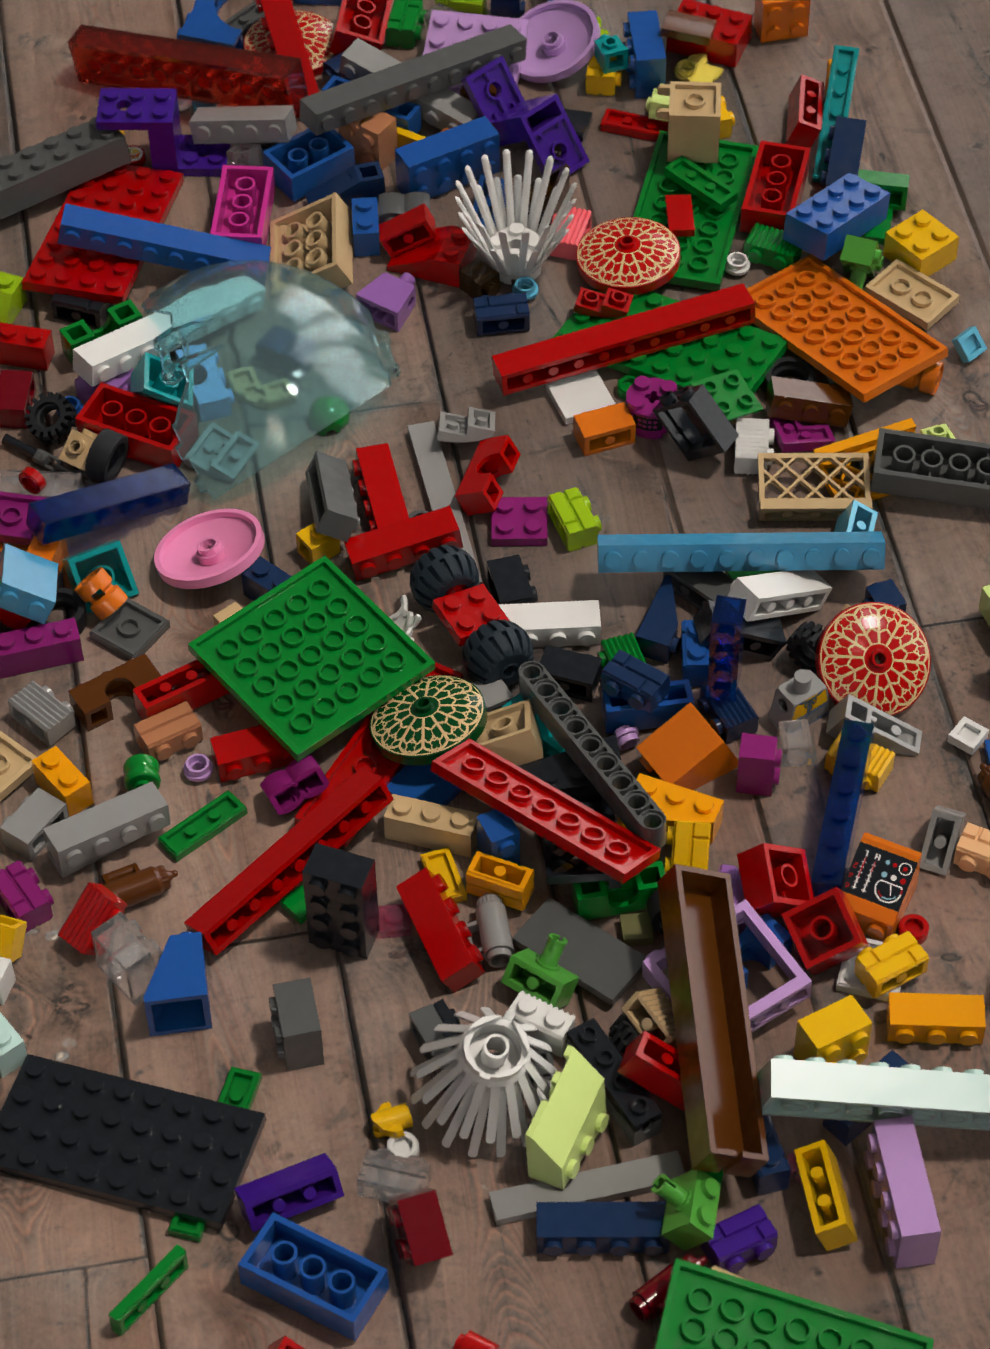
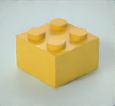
M922 209L885 232L883 255L891 262L899 259L929 277L956 260L959 236Z
M851 994L797 1020L793 1055L797 1060L805 1061V1059L810 1057L824 1058L825 1062L837 1063L840 1060H855L858 1065L868 1055L872 1021Z

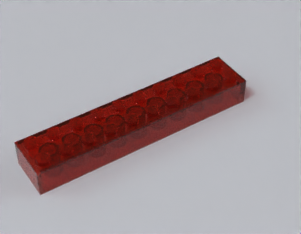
M83 24L80 25L68 41L78 81L114 88L177 89L178 98L231 107L293 105L295 117L300 113V99L309 96L301 58Z

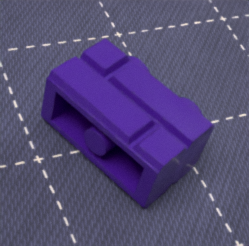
M757 1204L716 1223L713 1239L700 1244L706 1257L710 1260L712 1267L716 1265L731 1273H736L743 1269L746 1262L755 1258L764 1260L770 1257L777 1248L778 1233L771 1221L768 1220L761 1205Z

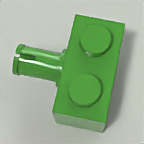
M847 234L840 261L844 271L851 273L849 281L863 290L866 277L875 278L876 271L881 272L884 256H882V250L879 248L878 241Z
M550 933L541 955L529 948L512 954L501 983L519 993L521 991H525V994L530 993L531 997L536 996V999H541L542 1002L547 1001V1005L552 1004L553 1007H558V1009L568 1005L580 977L558 964L562 952L567 945V939L563 937L559 941L561 935Z
M691 1170L673 1179H670L665 1174L657 1176L652 1183L653 1188L651 1190L654 1194L667 1201L661 1235L684 1251L713 1239L721 1183L706 1172Z

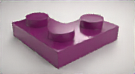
M767 418L769 419L770 427L774 429V436L782 453L813 451L836 442L828 425L802 426L800 421Z

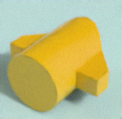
M390 1102L383 1103L376 1112L371 1114L373 1132L376 1138L385 1136L400 1138L405 1136V1129L413 1127L412 1116L405 1102L395 1106H391Z

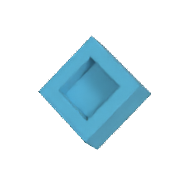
M976 326L967 328L951 340L963 363L971 362L987 350Z

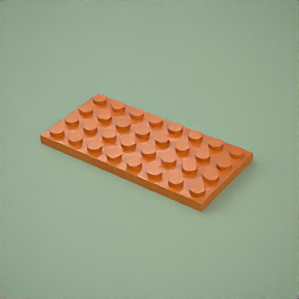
M812 255L747 288L755 302L756 323L753 324L764 331L781 336L787 341L788 349L864 403L948 357V347Z

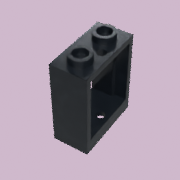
M703 384L693 387L688 385L679 391L673 392L669 390L659 397V403L652 410L688 461L725 453L739 436ZM689 405L708 433L702 435L699 433L682 409V406Z

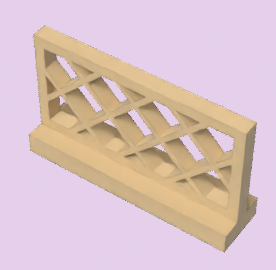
M758 453L759 521H837V518L854 499L873 509L870 491L869 453ZM823 461H830L837 468L830 475H827L818 466ZM851 461H863V469L857 475H854L845 467ZM764 462H776L781 469L772 476L764 469ZM795 462H803L809 468L800 476L790 466ZM785 471L795 479L788 488L777 480ZM812 471L823 479L816 488L804 480ZM840 471L851 479L843 488L832 480ZM764 477H765L766 479H768V481H767L765 484H764ZM827 483L838 492L833 498H825L819 493ZM856 483L864 490V498H853L846 491ZM771 484L782 492L777 498H765V490ZM801 484L810 493L805 498H797L791 491Z

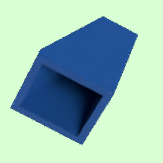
M201 931L170 935L143 997L150 1036L213 1028Z

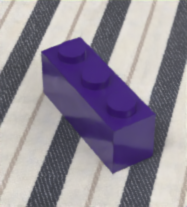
M326 1153L234 1188L242 1216L252 1232L262 1229L272 1212L287 1219L345 1196L337 1168Z

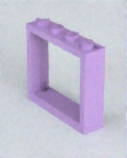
M745 899L738 904L734 903L737 926L744 922L791 980L748 1006L751 1031L753 1032L811 997L812 981ZM665 948L660 951L654 950L642 961L643 977L652 988H662V992H665L666 997H669V1001L672 1002L669 980L662 972L667 968Z

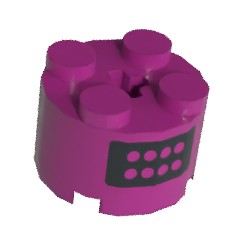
M646 376L635 378L634 383L626 392V406L636 423V436L645 439H659L663 437L664 433H667V430L652 410L659 403L658 399L662 394L669 390L673 392L678 391L677 384L674 381L648 378Z

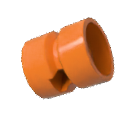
M939 361L898 385L909 389H914L918 386L920 392L935 395L943 375L944 362Z
M102 566L85 577L74 589L85 603H91L90 609L101 621L113 614L128 599V596L118 584H111L112 578ZM101 589L103 592L98 595L96 592Z

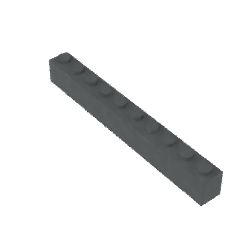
M509 24L300 99V120L316 136L460 84L462 83L461 79L496 57L503 56L507 66L526 60L527 38Z

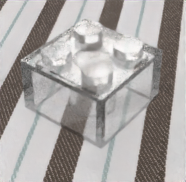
M119 912L93 930L91 936L98 968L136 1006L144 1000V994L162 952L154 939L150 938L148 940L143 935L141 927L134 919L129 920L122 912Z

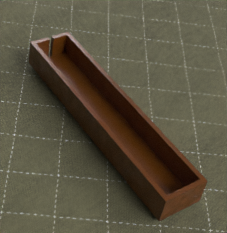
M674 864L657 884L692 1170L719 1173L723 1169L724 1174L750 1178L769 1162L731 876L728 873Z

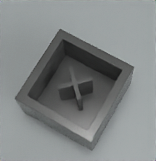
M311 978L273 984L274 997L268 999L273 1033H275L278 1059H285L287 1071L323 1065L322 1034Z

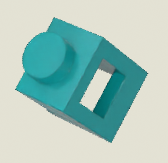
M604 34L597 40H594V57L604 74L628 68V48L623 45L618 35L610 36ZM616 56L617 60L610 62V58Z

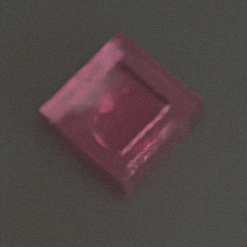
M404 904L378 906L380 938L411 936L410 916Z

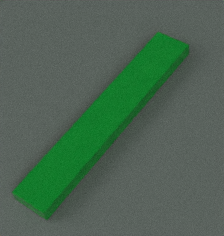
M231 1066L218 1102L251 1110L262 1081V1074ZM175 1215L172 1218L168 1232L172 1236L201 1242L206 1225L200 1221L198 1223L180 1219V1216Z

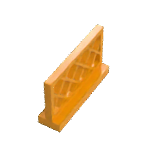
M912 418L881 427L916 433V424ZM879 428L814 449L813 453H869V455H872L869 456L870 469L874 463ZM823 461L818 466L827 475H829L826 471L827 469L837 468L830 461ZM851 462L845 466L854 475L861 471L850 466ZM844 473L841 479L835 477L832 479L842 488L848 484V482L844 481L846 476ZM828 483L825 485L833 498L838 492ZM853 485L849 489V491L855 492L854 498H864V490L859 486ZM871 492L872 501L890 495Z

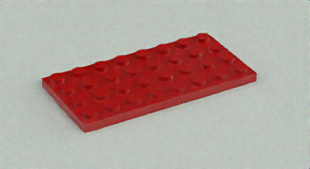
M125 164L71 188L22 280L23 290L53 295L59 293L111 304H120L126 301L145 261L58 244L65 203L163 224L184 183V173Z

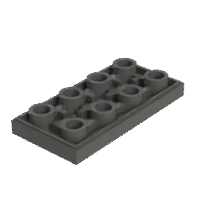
M550 897L545 900L512 937L513 945L521 950L529 948L540 955L550 933L561 935L559 941L563 937L566 938L568 942L558 962L559 966L579 976L577 985L611 1006L616 1003L643 971L642 961L646 957Z

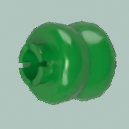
M136 754L125 761L123 766V773L125 775L124 786L128 792L150 782H153L156 788L159 789L161 778L159 775L160 765L157 759L148 754Z

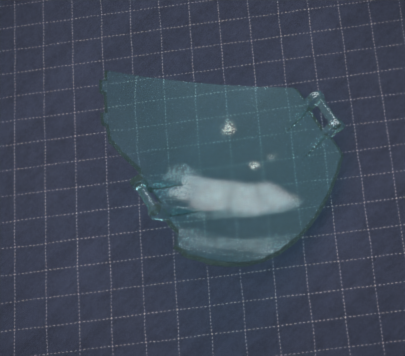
M245 260L204 266L182 274L149 294V297L141 305L147 314L155 312L170 315L171 327L155 337L153 345L160 358L162 382L166 385H176L184 377L187 381L178 406L175 423L172 424L180 442L175 449L182 461L190 460L198 474L194 483L201 494L209 492L213 500L390 387L391 378H397L401 373L391 351L389 333L387 331H378L375 328L371 313L362 303L331 281L307 270L286 264ZM181 344L184 356L172 363L169 351Z

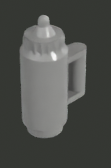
M484 893V896L477 900V920L466 925L471 933L479 931L482 947L478 949L483 958L488 961V964L494 968L505 967L508 965L511 955L514 954L506 907L502 903L500 896ZM469 937L468 939L471 945H473L472 937Z

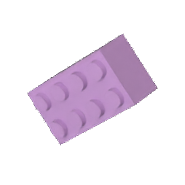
M912 1116L873 1120L872 1132L867 1134L868 1150L864 1151L866 1169L872 1170L874 1179H871L874 1199L879 1198L881 1208H878L879 1223L881 1228L886 1227L888 1237H885L887 1256H893L896 1269L935 1264L941 1228Z

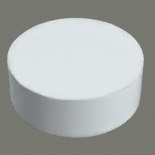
M404 1132L405 1136L390 1137L388 1139L387 1155L393 1163L409 1165L418 1158L419 1142L412 1133Z

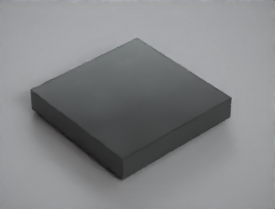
M128 598L113 614L100 621L89 634L91 640L130 660L145 654L170 628V621Z

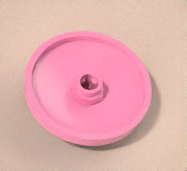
M239 509L207 511L195 515L171 529L159 542L154 553V563L161 579L173 587L181 589L212 587L238 576L249 568L261 554L265 543V536L258 519L246 511Z

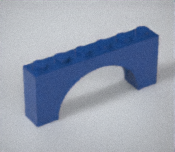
M195 0L191 13L187 14L183 27L179 28L177 32L180 53L236 64L244 49L242 30L231 27L218 16L221 7L228 0Z

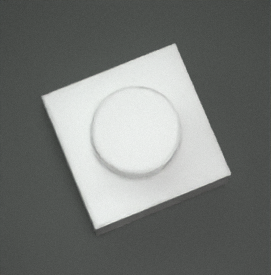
M964 716L948 734L947 742L973 756L984 740L988 738L989 730Z

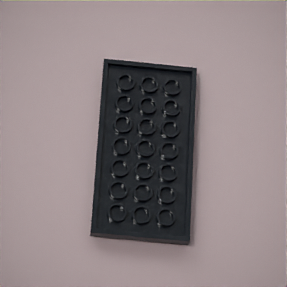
M27 1054L0 1112V1172L171 1217L177 1215L180 1216V1219L194 1223L200 1221L206 1226L222 1230L236 1197L234 1188L240 1186L266 1123V1114Z

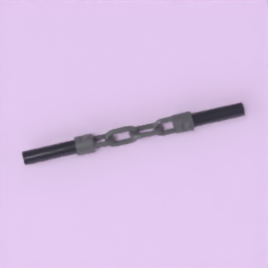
M9 434L4 435L2 439L3 444L28 456L38 465L52 472L62 470L69 474V478L73 483L83 488L92 486L95 488L94 493L96 495L110 499L139 515H143L146 511L145 505L118 492L111 485L102 482L94 483L93 479L88 477L83 470L76 468L71 471L63 467V463L58 457L42 449H36ZM52 460L58 462V464H54L56 468L49 466ZM76 472L88 478L84 481L87 484L73 478L78 476Z

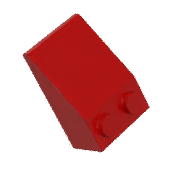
M454 225L437 227L435 239L431 238V241L422 242V245L408 249V252L404 251L399 256L395 255L394 258L390 259L386 269L387 271L399 274L407 272L416 278L460 288L459 270L474 261L477 255V248L461 227Z

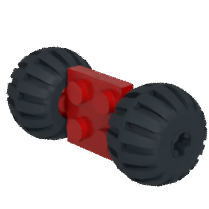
M452 545L434 547L428 550V553L421 555L419 560L414 563L410 572V589L413 597L424 609L437 614L458 646L464 645L462 653L463 665L470 679L482 684H489L502 679L507 687L518 682L519 667L525 662L533 661L531 639L524 629L508 619L485 585H479V571L475 560L463 549Z

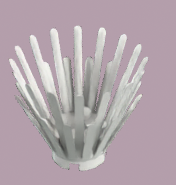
M504 149L502 152L506 210L500 178L494 177L493 179L488 156L483 155L481 157L495 223L482 187L477 185L470 166L467 165L465 167V173L486 229L481 223L461 182L456 180V186L463 198L462 203L460 198L455 196L456 202L462 212H458V215L466 228H461L491 267L500 273V281L505 284H511V279L517 280L520 277H531L535 280L541 273L542 264L569 231L566 228L574 217V214H571L566 219L576 199H573L570 202L577 187L576 182L571 185L551 226L549 225L569 174V169L566 167L562 171L557 186L552 190L539 225L554 163L552 156H548L542 179L538 177L535 180L528 215L533 151L530 149L525 154L523 189L521 175L516 174L514 176V201L510 151Z
M480 1007L485 1017L480 1018L460 1011L455 1016L463 1019L465 1022L472 1023V1025L439 1024L434 1028V1031L463 1034L424 1043L419 1049L421 1053H427L455 1046L412 1068L410 1076H416L417 1079H420L452 1062L411 1096V1102L416 1104L422 1099V1102L427 1104L453 1081L423 1119V1128L428 1129L436 1118L439 1125H444L462 1099L442 1140V1145L445 1148L451 1146L463 1119L464 1122L459 1136L462 1139H467L476 1117L468 1156L471 1158L477 1157L488 1113L486 1142L492 1144L496 1139V1156L503 1157L506 1154V1097L512 1137L514 1139L521 1137L522 1145L526 1147L525 1134L528 1130L521 1091L533 1118L540 1105V1100L529 1075L548 1100L551 1088L532 1060L552 1076L557 1071L553 1065L530 1046L547 1052H552V1049L548 1043L527 1036L525 1032L536 1031L537 1028L531 1023L518 1024L513 1020L516 1015L513 1012L506 1011L502 1018L500 1015H495L489 1007ZM488 1050H497L501 1055H492Z

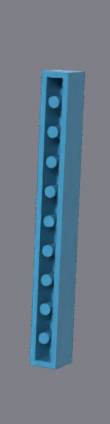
M882 531L597 535L598 573L885 569L886 542Z

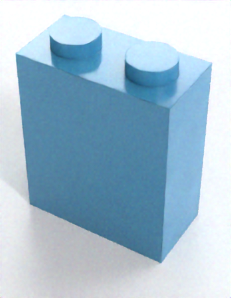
M5 543L0 553V608L45 624L56 603L58 563Z

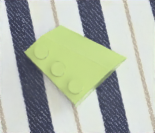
M570 1045L567 1046L563 1054L566 1058L563 1071H555L551 1079L552 1086L549 1092V1100H541L525 1134L528 1177L564 1190L570 1179H574L577 1176L580 1162L585 1155H590L594 1147L595 1138L599 1132L603 1133L609 1121V1115L606 1114L604 1078L575 1047Z

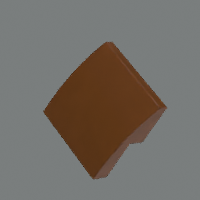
M669 10L664 19L660 36L709 46L718 20Z

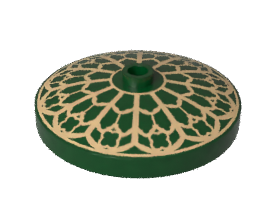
M449 675L426 676L373 711L370 719V733L375 747L387 759L403 765H430L434 759L469 738L474 741L479 738L487 723V707L482 693L471 682Z

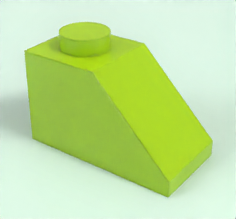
M0 271V322L13 324L28 300L26 290H23L22 287L24 277Z

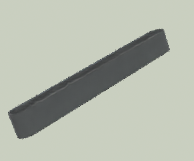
M536 661L523 663L518 670L519 690L524 700L530 699L535 714L628 830L658 848H662L666 844L667 839L666 816L546 668Z

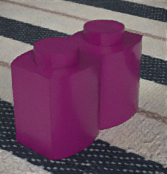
M309 754L299 762L294 759L285 770H279L268 775L261 782L260 787L278 815L296 809L304 799L315 797L323 792L329 785V781L318 763Z

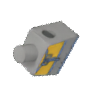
M800 669L796 671L792 679L777 687L768 720L785 738H788L827 715L830 711L826 685L811 670Z

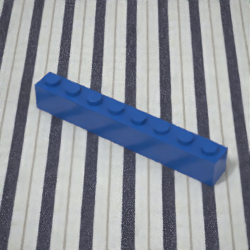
M66 203L58 237V244L226 279H232L245 273L260 286H264L271 246Z

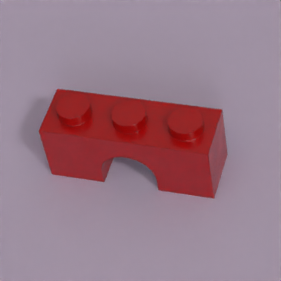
M509 435L480 440L455 494V498L467 516L496 511L504 493L496 478L504 474L513 473L521 455Z

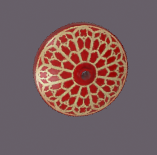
M294 10L314 76L317 77L323 72V62L337 55L329 52L335 25L319 14ZM261 19L248 29L244 37L245 58L248 56L274 62L272 56L277 55L276 50H270L267 37L271 36L270 31L265 32ZM275 67V73L278 76L283 75L282 70L277 71Z
M639 217L612 219L593 227L581 238L576 250L577 269L581 277L590 286L607 293L608 287L632 295L653 291L663 286L676 274L681 260L680 245L675 234L666 226L656 221Z
M865 602L844 609L828 622L817 643L815 665L817 676L826 685L828 697L835 705L850 694L893 716L910 707L922 694L930 674L931 655L922 629L910 615L890 604ZM876 654L878 655V660L880 661L879 664L875 661Z

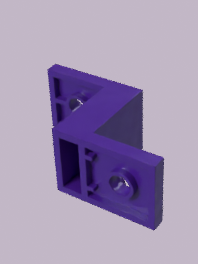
M503 56L496 57L461 79L479 118L485 116L499 133V146L526 141L530 150L533 151V156L542 175L548 156L554 158L552 171L567 164L570 167V174L590 161L557 93L524 100ZM490 84L496 87L495 97L489 92ZM556 144L559 145L562 150L560 158L557 157L554 152Z
M101 88L96 116L97 130H148L153 169L184 173V176L221 177L223 165H230L232 143L194 144L192 134L182 135L177 89ZM209 154L207 157H201V155Z

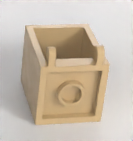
M670 81V84H660L657 87V93L663 96H670L669 108H659L656 111L658 119L669 120L667 162H673L682 155L694 163H718L721 83Z

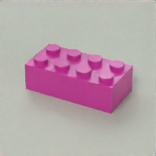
M223 165L210 234L266 245L275 196L274 167Z

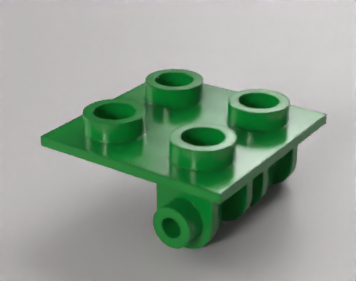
M737 369L690 384L692 387L703 384L729 422L763 411L764 409Z

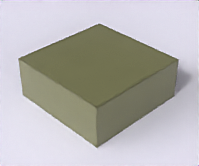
M648 912L621 914L619 916L623 943L628 946L654 944L653 928Z

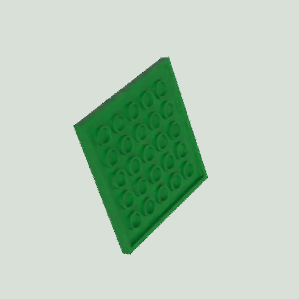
M325 555L188 643L189 652L297 762L435 670V661Z

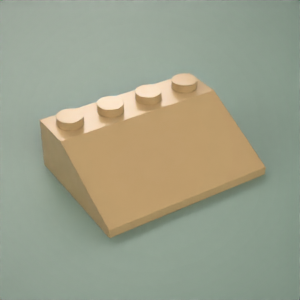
M336 192L270 222V294L272 297L329 294L353 284L352 211Z

